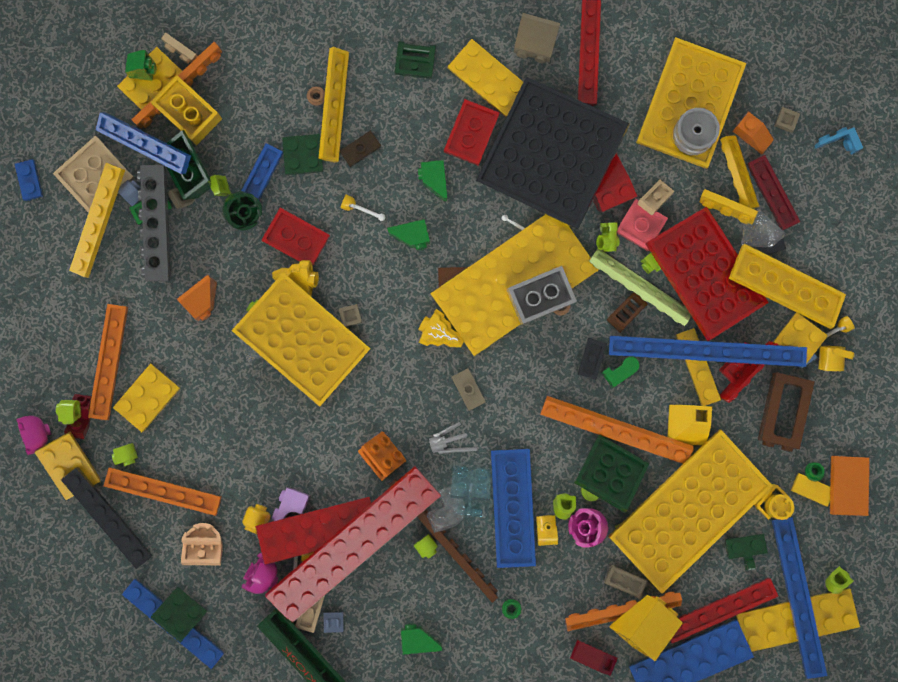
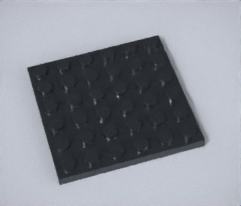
M526 77L476 181L573 228L579 229L630 124Z

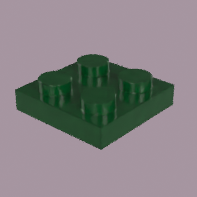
M320 134L282 137L286 176L324 172L323 160L319 159Z
M177 587L152 614L151 619L181 643L207 611Z

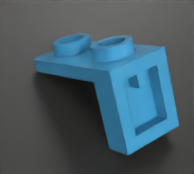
M847 127L836 131V135L831 137L829 134L819 138V142L814 145L817 149L844 138L843 145L847 151H850L851 155L863 149L854 127L849 130Z

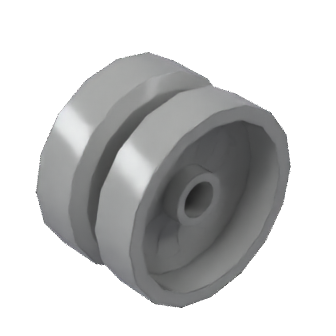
M705 108L687 110L677 121L673 129L674 143L681 152L687 155L702 154L717 140L720 129L719 122L716 116Z

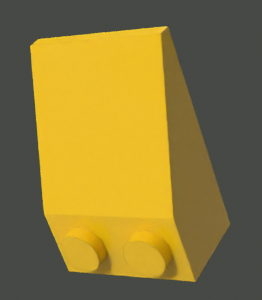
M178 75L151 101V104L180 131L185 130L189 140L196 146L222 120L219 113Z

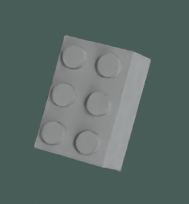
M562 266L507 289L521 325L577 302Z

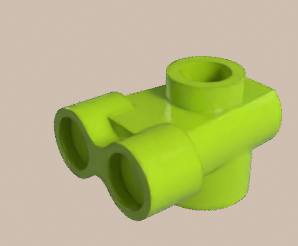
M618 222L600 223L602 235H598L596 239L597 248L604 252L617 251L620 243L617 236Z

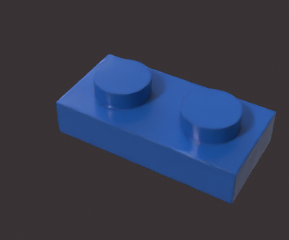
M35 160L16 163L15 169L23 200L28 201L43 197Z

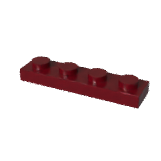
M766 155L749 162L747 166L781 231L798 224L800 220Z

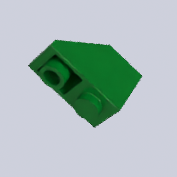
M140 50L127 54L125 73L128 77L153 80L157 66L147 51Z

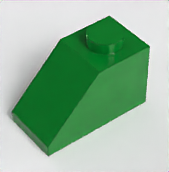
M444 160L421 162V168H418L419 180H423V185L441 200L447 201Z
M425 219L387 228L389 235L410 248L422 250L430 244Z
M415 623L405 624V628H401L403 655L442 651V644L421 626L417 627Z

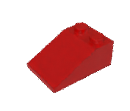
M617 153L593 199L599 212H604L637 197L631 179Z

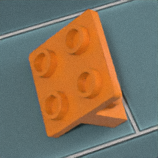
M383 431L358 450V453L381 481L406 462L403 454Z

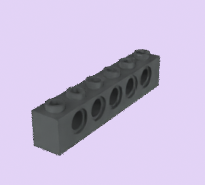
M140 165V170L137 171L138 182H141V189L138 190V199L142 201V209H139V219L142 220L143 228H140V239H143V247L140 249L141 259H144L141 275L142 278H145L146 282L171 281L166 166ZM151 180H155L157 183V187L154 190L148 189V183ZM155 199L158 203L157 208L151 210L148 204L151 200ZM156 218L158 220V227L151 229L149 222L151 219ZM156 237L159 240V246L152 248L150 241ZM153 257H158L160 260V264L156 268L151 265Z

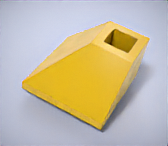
M669 405L667 437L689 445L702 446L708 440L711 428L712 407Z

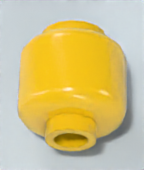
M256 504L255 507L249 506L242 520L245 526L244 529L257 534L255 526L269 523L271 515L266 511L267 507Z

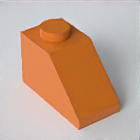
M750 112L743 117L732 131L760 154H763L774 140L764 123Z

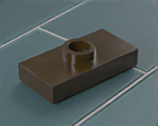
M370 130L339 152L351 168L379 149L381 144Z

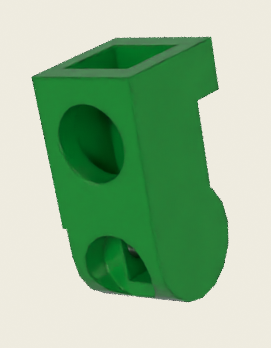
M628 357L615 370L612 371L610 368H607L601 373L610 386L614 388L637 372L639 361L634 357Z

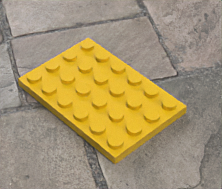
M675 37L636 143L707 169L746 63ZM693 108H705L711 111L716 116L720 125L719 135L715 143L706 152L699 155H687L681 152L673 140V129L677 121L687 110Z
M285 273L278 277L232 330L318 406L324 403L370 350L364 342Z

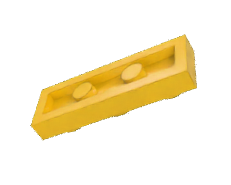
M704 189L700 198V203L704 207L716 209L725 216H733L744 224H753L758 213L757 210Z

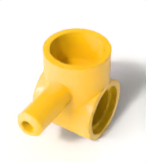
M556 515L536 516L538 546L558 545Z

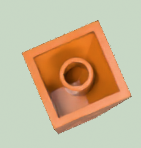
M207 275L177 298V300L194 319L204 321L211 315L210 312L214 309L217 282Z

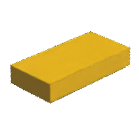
M800 473L797 474L790 491L828 507L830 503V486L818 481H811Z

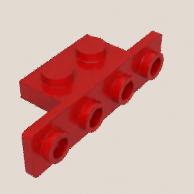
M768 341V342L765 344V345H777V346H779V344L773 343V342H771V341ZM726 362L719 371L731 383L719 395L720 399L728 403L736 399L738 393L751 382V379L757 372L763 369L764 364Z

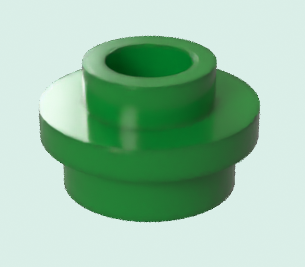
M816 462L809 463L805 467V475L811 481H820L824 477V467Z
M508 599L502 605V612L505 617L515 619L521 613V605L515 599ZM510 605L515 606L514 612L508 611Z

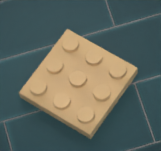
M94 136L53 173L88 213L105 163L125 169L121 185L127 180L131 182L135 179L97 136Z

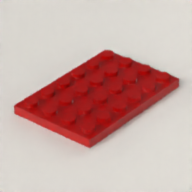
M707 206L645 243L707 341H710L769 303L765 296L729 279L738 254Z

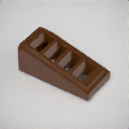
M633 292L608 317L607 321L621 333L648 303ZM633 299L640 307L637 308L630 300ZM628 305L635 313L633 314L625 306ZM622 310L629 317V319L624 317L620 313V311Z

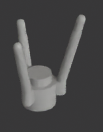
M460 422L439 433L433 434L434 437L429 438L432 452H438L439 455L443 453L477 451L478 448L444 449L448 447L447 443L467 437L466 433L447 439L443 436L460 426Z

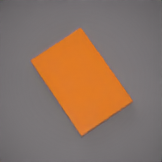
M831 456L830 514L868 516L869 458Z

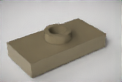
M468 368L451 377L468 411L486 403Z
M611 565L603 583L640 599L647 580Z

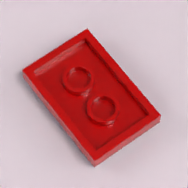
M464 99L444 153L479 166L500 112Z
M279 208L261 241L298 262L310 260L314 266L330 235L288 211Z

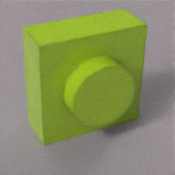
M213 175L210 177L211 190L215 196L231 194L226 176Z

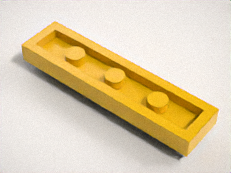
M725 136L721 138V148L725 153L727 167L733 177V185L739 195V203L752 209L760 207L737 137Z
M695 328L676 334L677 340L699 341ZM685 360L701 406L720 401L721 399L707 361Z

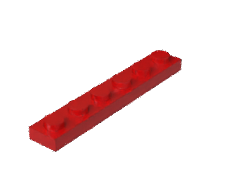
M582 0L578 100L590 106L597 105L601 0Z
M766 578L678 617L683 623L670 640V643L673 644L779 597L771 578Z

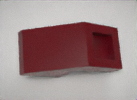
M74 394L72 400L79 401L81 417L73 424H67L64 434L71 432L74 438H85L90 426L91 418H88L92 396Z
M577 640L570 659L611 676L618 659Z

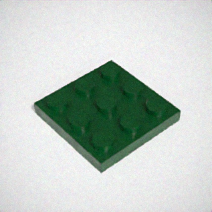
M598 435L574 483L625 513L635 496L649 463L605 437Z

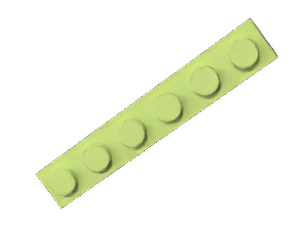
M596 250L589 261L595 268L607 273L610 278L617 280L628 290L638 294L644 301L656 306L659 311L665 312L675 322L681 323L684 326L687 324L691 315L685 306L602 250Z

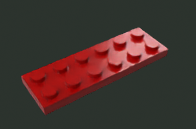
M370 497L255 526L264 565L315 552L371 504Z

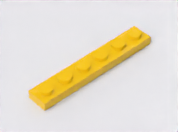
M336 47L329 48L319 159L333 163L339 161L349 58L348 51Z
M105 163L69 271L89 278L125 169Z

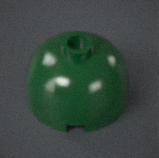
M244 191L234 192L224 201L222 207L223 216L226 222L233 228L241 231L249 230L258 223L257 220L262 215V205L259 199L251 193Z

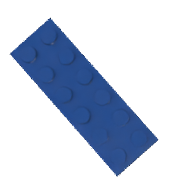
M530 449L491 451L497 568L536 566Z
M736 619L662 651L656 661L647 657L629 665V668L636 682H697L754 658Z

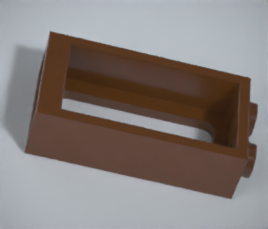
M778 372L772 373L758 440L763 441L762 445L773 448L774 444L782 446L781 450L793 452V449H800L815 381ZM784 384L802 388L792 436L789 439L774 434Z

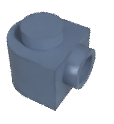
M134 180L124 182L120 186L118 193L131 206L140 202L138 190L141 187Z

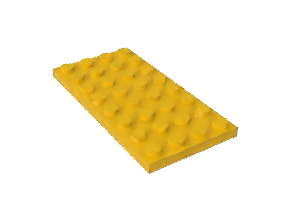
M545 214L433 291L431 296L456 332L462 337L472 355L475 356L520 325V321L507 293L509 287L562 266L571 288H574L599 269L589 262L591 257L570 227Z
M719 429L608 537L656 589L663 594L756 504L773 485L728 436Z

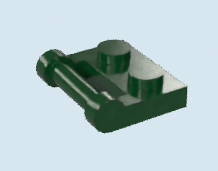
M399 41L395 75L432 79L436 45H430L429 47L404 44L403 41ZM403 52L429 54V58L403 55Z

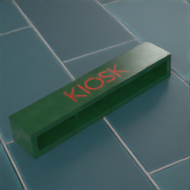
M277 608L257 625L307 682H345L298 628Z

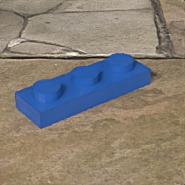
M266 143L241 191L251 193L260 200L284 154L283 151Z

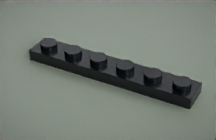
M78 466L61 479L135 569L153 556Z

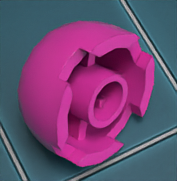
M25 416L16 419L27 455L34 454L36 450L47 444V436L51 435L48 424H43L42 420L36 416Z
M582 508L570 517L568 524L569 534H572L576 545L583 548L594 547L602 543L606 538L608 522L600 511L594 508Z
M262 553L257 555L259 558L257 563H251L243 578L247 581L246 584H242V588L254 594L264 593L270 587L273 588L278 582L276 564L264 565Z

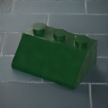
M185 130L180 131L167 144L191 155L186 174H180L168 167L166 168L183 200L199 198L211 189V179Z

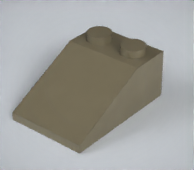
M523 13L514 53H517V56L521 58H535V61L539 63L550 62L560 23Z

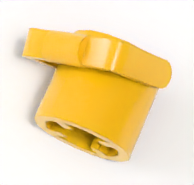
M820 346L818 369L824 371H844L845 358L853 360L854 352L845 350V347Z
M772 484L773 487L754 506L768 520L770 518L788 519L794 512V503L778 485ZM777 489L781 494L772 495V492ZM763 502H764V510L760 507V505H761Z

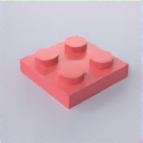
M635 199L620 223L617 234L649 251L645 243L659 235L668 218L657 211L650 215L637 204L639 200Z

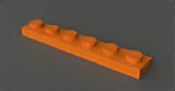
M213 42L178 76L190 87L194 82L193 79L198 75H203L211 62L215 63L219 60L222 53L220 47ZM150 101L131 120L140 129L146 128L152 123V118L156 114H161V112Z
M107 304L88 418L108 421L110 419L128 307Z
M111 467L108 468L104 487L214 516L218 513L222 496Z
M668 592L659 597L666 603L665 607L667 609L669 607H678L682 604L680 593ZM632 600L622 606L610 605L600 611L599 609H592L587 614H571L568 616L569 618H565L567 632L616 621L638 602Z

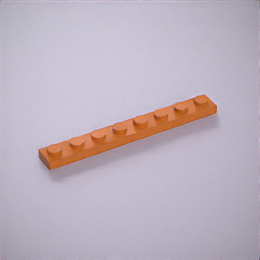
M550 396L546 397L540 415L682 464L690 458L694 448L692 445Z

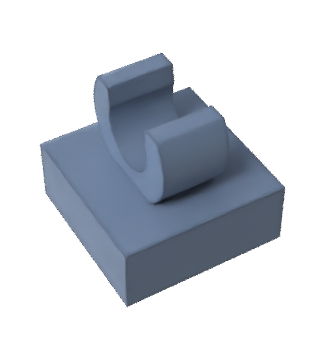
M343 612L323 613L324 633L344 632Z

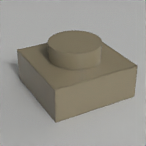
M782 107L774 126L792 133L800 113Z
M177 188L171 189L167 193L177 209L189 206L195 201L194 199L183 200Z
M357 304L339 309L342 324L345 327L362 323Z

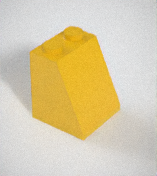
M647 595L613 622L610 628L634 649L656 661L683 622L677 618L679 615L670 607L668 609L665 607L666 603L661 598L656 596L654 599Z

